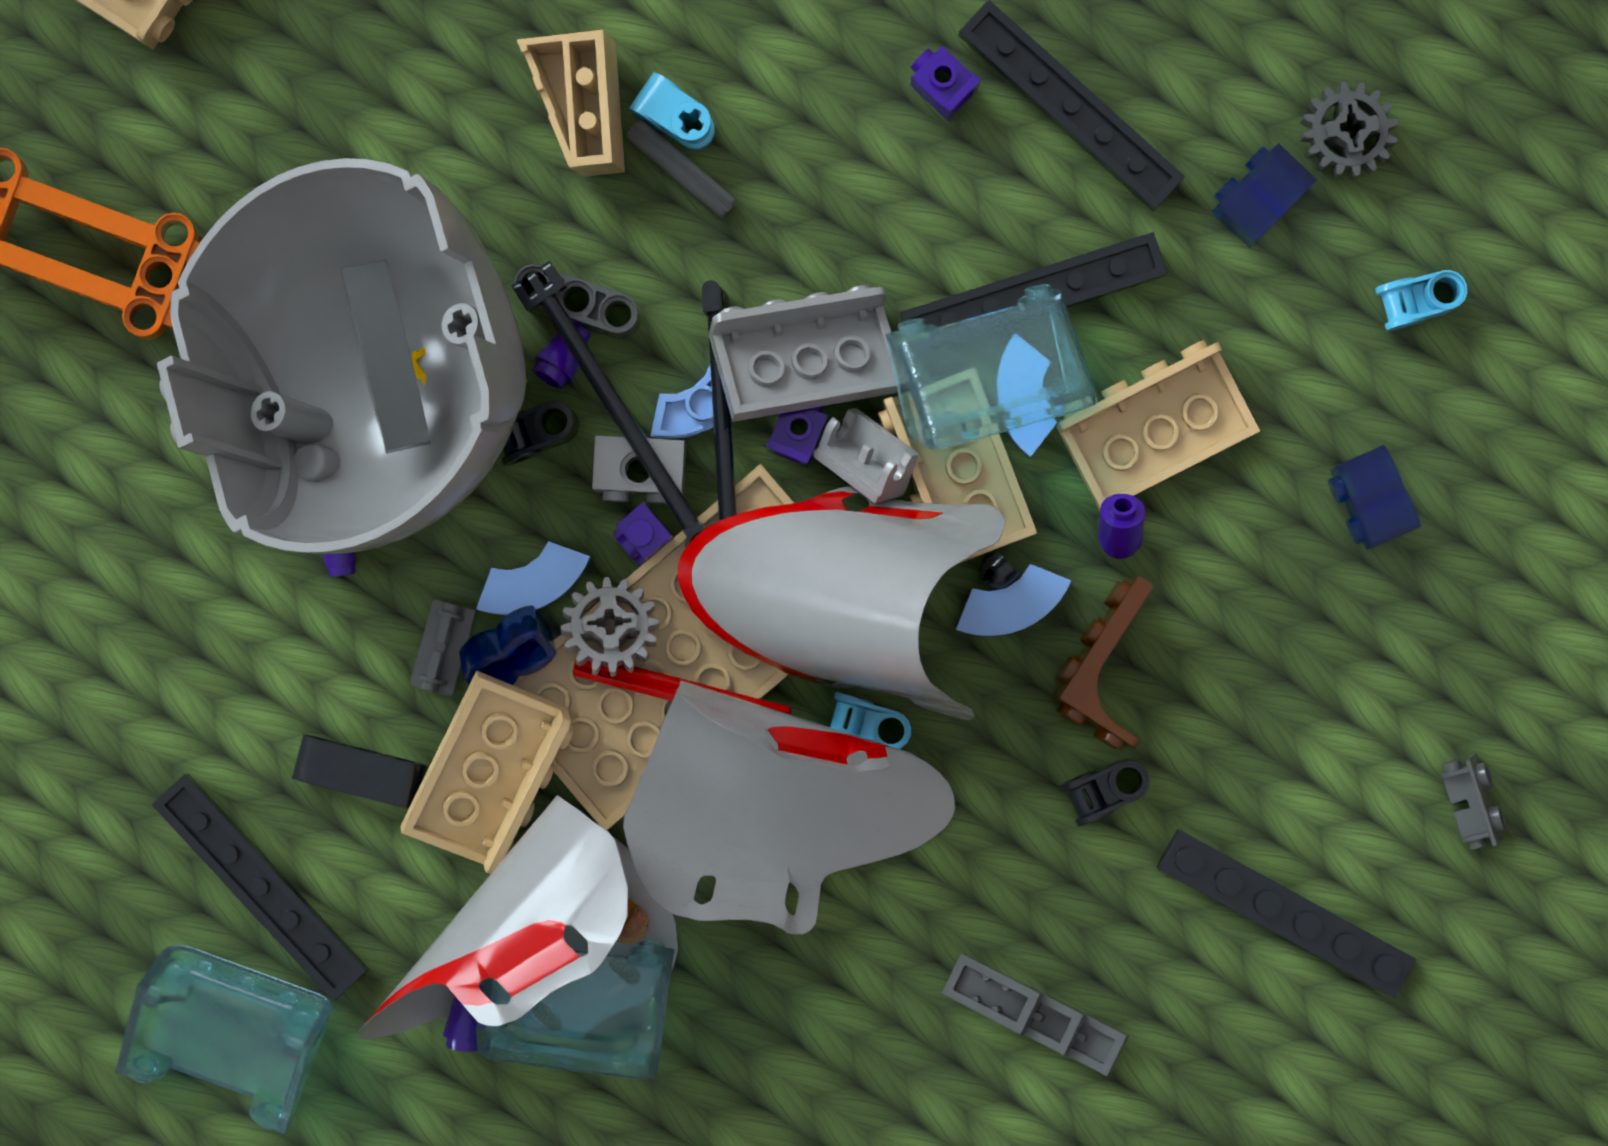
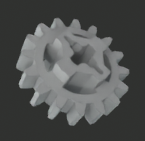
M604 577L603 588L596 589L595 585L589 581L586 583V596L576 592L571 595L576 607H564L563 617L571 621V623L561 625V635L572 637L565 643V649L567 653L579 651L576 657V664L579 667L587 661L592 662V674L597 675L601 667L605 666L608 667L610 676L616 677L617 666L623 665L631 673L634 671L633 659L635 657L643 662L648 660V653L644 646L656 647L657 637L648 632L659 629V619L648 617L655 611V605L653 601L641 603L644 596V590L641 587L632 594L628 592V580L623 579L618 588L612 587L609 577ZM616 601L627 604L634 612H625L616 604ZM600 602V606L592 615L583 616L592 605ZM605 620H614L615 634H606L604 628ZM636 635H638L634 644L620 653L619 648L627 639L636 638ZM594 641L604 650V654L592 650L585 642Z

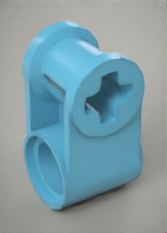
M656 72L652 73L629 107L630 112L636 117L691 150H700L707 147L715 135V126L708 110L685 94L670 80ZM699 119L702 129L700 131L691 129L688 133L684 124L687 121L695 123Z
M1442 270L1416 278L1409 277L1376 287V295L1382 296L1388 322L1385 323L1386 331L1412 326L1427 319L1445 315L1459 307L1467 295V284L1464 278L1458 272ZM1442 282L1451 288L1453 292L1451 303L1445 304L1435 298L1433 294L1435 283Z
M835 692L834 699L837 703L830 725L831 728L897 749H901L908 743L912 728L909 720L903 714L873 705L874 702ZM852 708V714L850 717L848 728L845 729L844 726L846 723L849 709ZM887 718H896L904 726V735L898 743L888 744L879 736V726Z

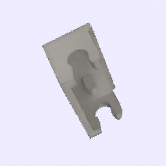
M857 408L847 411L840 429V421L832 417L827 423L819 447L814 450L812 457L875 504L903 496L919 454Z

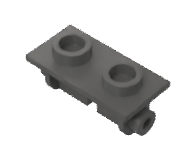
M433 599L410 685L435 693L438 692L449 696L454 695L476 610Z
M1473 753L1465 760L1466 766H1462L1460 759L1443 763L1445 772L1441 773L1450 803L1467 800L1469 804L1468 808L1454 811L1462 842H1467L1470 850L1486 846V837H1490L1492 846L1498 845L1503 839L1502 832L1507 830V826L1500 805L1493 806L1488 789L1493 788V782L1486 762L1479 763L1477 754Z

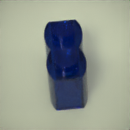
M1279 143L1270 152L1263 146L1245 164L1250 172L1240 182L1232 177L1214 196L1220 203L1212 212L1249 248L1317 180Z
M1385 445L1330 469L1333 478L1328 479L1329 488L1338 504L1344 502L1349 510L1351 518L1346 520V524L1356 544L1363 543L1366 550L1421 527L1415 507L1402 484L1396 465Z
M530 605L509 613L501 620L496 629L480 632L470 638L460 649L459 657L463 677L469 685L476 671L514 685L519 676L533 674L548 665L557 652L549 625L537 609Z

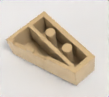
M604 30L518 39V45L521 52L525 55L533 75L532 79L537 91L541 94L549 114L548 118L569 168L582 177L624 173L616 42Z

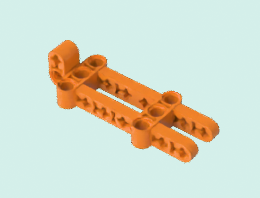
M0 148V162L12 161L15 165V173L8 181L0 182V266L123 311L122 319L125 327L140 339H156L164 333L166 328L173 329L171 323L172 291L179 288L178 280L188 260L200 244L198 242L197 229L191 221L180 213L172 212L163 215L155 225L34 181L28 178V169L22 159L11 150ZM19 203L29 205L144 248L145 252L132 287H126L5 242ZM177 224L185 226L188 230V237L183 244L179 246L166 244L165 233L168 228ZM158 266H167L172 271V280L163 288L151 286L149 280L150 273ZM144 307L153 308L157 315L155 324L146 330L137 329L134 324L136 312Z

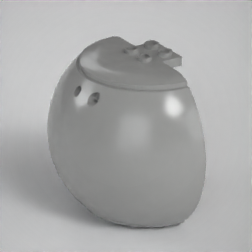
M350 158L324 160L299 166L261 184L236 202L204 236L188 260L178 280L179 288L172 291L171 323L180 358L169 356L157 362L161 378L159 387L162 396L167 402L172 422L170 424L171 435L179 449L206 456L218 507L229 528L234 533H241L243 536L266 546L311 554L352 553L379 548L409 537L431 526L470 495L491 470L509 439L516 417L524 401L526 368L517 321L504 285L485 247L468 221L441 190L420 174L414 175L405 169L389 163ZM385 259L392 279L410 354L414 351H419L423 347L426 351V354L417 360L426 375L425 386L420 378L418 380L416 377L431 441L428 445L386 454L367 385L364 364L353 326V316L341 271L342 268Z

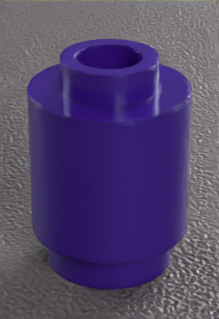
M1115 494L1106 498L1101 504L1098 541L1104 552L1112 558L1125 559L1131 557L1142 544L1145 507L1138 498L1128 494Z

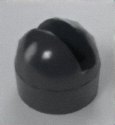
M996 549L985 559L981 566L982 579H990L989 586L992 588H1004L1020 576Z

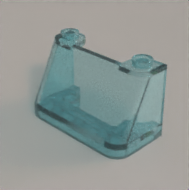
M1050 284L1036 285L1024 290L1025 296L1017 300L1018 305L940 327L925 325V320L922 318L912 319L899 323L898 331L885 334L908 437L929 449L948 448L1080 411L1095 405L1097 397L1094 383L1061 291L1051 288Z
M646 940L639 942L638 946L630 948L628 956L608 953L601 966L592 974L553 991L518 1020L500 1026H487L477 1022V1052L490 1060L629 1079L644 1080L656 1077L674 949L665 948L664 944L657 941ZM573 949L580 956H585L588 953L587 950ZM491 978L484 980L483 993L493 1003L508 1004L510 1002V994L498 981Z
M186 945L169 946L161 952L136 987L115 1072L132 1078L139 1083H151L161 1080L171 1068L251 1097L250 1117L264 1129L285 1134L293 1120L323 1039L332 1005L326 997L319 993Z

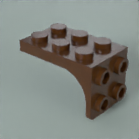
M1140 576L1128 581L1123 579L1121 583L1117 582L1104 602L1109 607V610L1103 619H1093L1083 633L1080 642L1085 644V647L1078 657L1075 655L1073 657L1069 656L1055 678L1061 684L1051 698L1060 704L1056 712L1076 725L1080 724L1083 726L1087 721L1097 728L1093 736L1115 750H1122L1124 746L1136 748L1140 740L1115 724L1107 716L1098 697V677L1106 659L1154 587V585Z

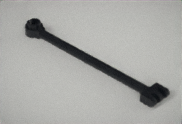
M547 261L541 267L550 282L544 284L539 275L532 271L527 275V279L535 292L529 294L526 286L520 280L513 284L512 288L528 312H532L539 306L542 307L683 528V532L687 537L685 542L686 548L707 527H704L702 522L696 517L557 299L556 295L565 290L567 286L553 264Z
M713 280L706 281L702 286L703 312L708 318V335L712 318L720 311L729 308L727 293ZM709 339L720 521L737 515L730 411Z

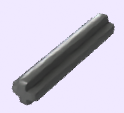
M639 119L629 128L626 134L627 139L719 218H725L736 205L735 198L645 121Z

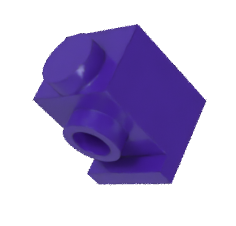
M943 46L935 53L928 48L911 66L915 74L911 77L910 86L947 121L978 91L981 79L976 74L973 75ZM939 70H945L951 76V79L946 83H940L935 79L934 74Z
M823 406L781 413L766 445L767 451L808 468L814 450L828 421V415L821 413ZM795 420L805 421L808 426L806 433L803 435L793 434L790 429L792 422Z
M643 502L616 524L618 529L613 533L619 544L639 566L643 565L673 539L672 535Z

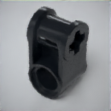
M557 401L546 402L525 411H519L512 429L513 433L511 431L509 439L503 448L505 455L502 458L503 465L510 466L526 461L541 454V452L571 441L578 433L579 421L575 412ZM558 411L564 412L567 418L565 429L559 434H549L546 429V421L549 415Z
M1122 759L1098 770H1092L1064 782L1059 787L1062 792L1068 793L1078 815L1075 822L1080 827L1114 812L1115 809L1141 798L1149 788L1150 779L1144 766L1134 760ZM1127 767L1136 769L1140 777L1137 788L1130 792L1120 791L1116 785L1118 772ZM1082 789H1085L1092 804L1091 807L1088 806Z

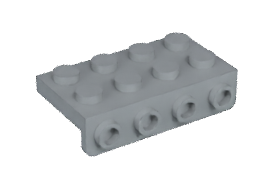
M860 285L851 288L847 292L830 295L825 292H818L807 296L805 299L788 302L776 299L766 302L762 306L746 309L734 306L716 314L712 318L709 339L732 422L904 392L907 382L883 306L887 297L884 288H871L868 285Z

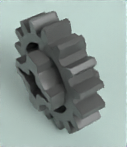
M1343 81L1338 85L1336 94L1330 87L1324 88L1320 93L1322 101L1313 98L1307 105L1313 114H1304L1300 120V124L1308 127L1309 130L1299 136V141L1310 142L1312 146L1305 153L1306 159L1317 155L1320 161L1316 170L1320 172L1329 165L1333 167L1332 178L1337 179L1344 170H1347L1350 179L1355 180L1360 175L1361 167L1370 175L1377 169L1375 160L1384 163L1390 157L1385 148L1393 147L1398 140L1395 136L1388 134L1389 131L1398 125V120L1387 119L1386 114L1393 107L1392 104L1387 103L1380 106L1377 100L1381 92L1377 89L1370 96L1364 94L1365 83L1362 82L1356 86L1354 91H1350L1347 82ZM1335 106L1333 112L1334 120L1321 124L1324 113L1329 108ZM1358 106L1366 110L1370 114V116L1363 112L1361 109H1359ZM1345 123H1347L1349 130H1356L1357 132L1352 139H1350L1349 132H1341L1340 130ZM1376 137L1371 151L1362 156L1364 140ZM1326 145H1329L1338 152L1339 156L1330 151Z

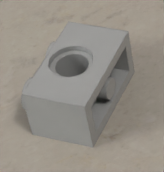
M595 436L592 489L596 493H603V501L629 502V494L647 495V503L667 504L650 477L641 483L629 480L627 474L628 467L632 462L639 459L625 437ZM647 438L684 496L687 447L685 440Z

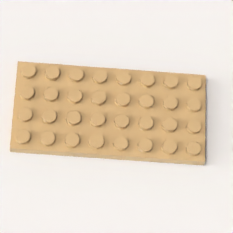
M761 464L735 485L737 514L768 506L794 503ZM718 500L698 517V520L702 522L704 527H709L719 521ZM682 530L625 579L628 580V592L631 594L640 587L644 590L641 603L653 601L655 605V611L648 617L659 619V629L648 631L657 637L656 647L644 646L648 653V660L643 662L635 657L633 665L634 667L761 699L789 674L753 658L727 643L705 626L692 612L682 594L677 577V566L680 556L686 549L685 542L687 537L683 532L684 530ZM616 601V604L625 612H634L627 604ZM598 602L583 616L592 615L600 606V602ZM605 620L604 628L607 635L615 634L614 620ZM560 635L509 678L506 683L567 707L571 725L574 727L573 734L567 747L564 750H558L552 762L554 764L553 772L598 825L608 830L625 815L632 801L639 779L652 753L672 701L576 677L573 674V666L579 651L567 653L565 643L572 637ZM636 635V638L627 639L619 648L620 653L630 648L638 638V635ZM594 641L585 642L592 650L604 654V650Z

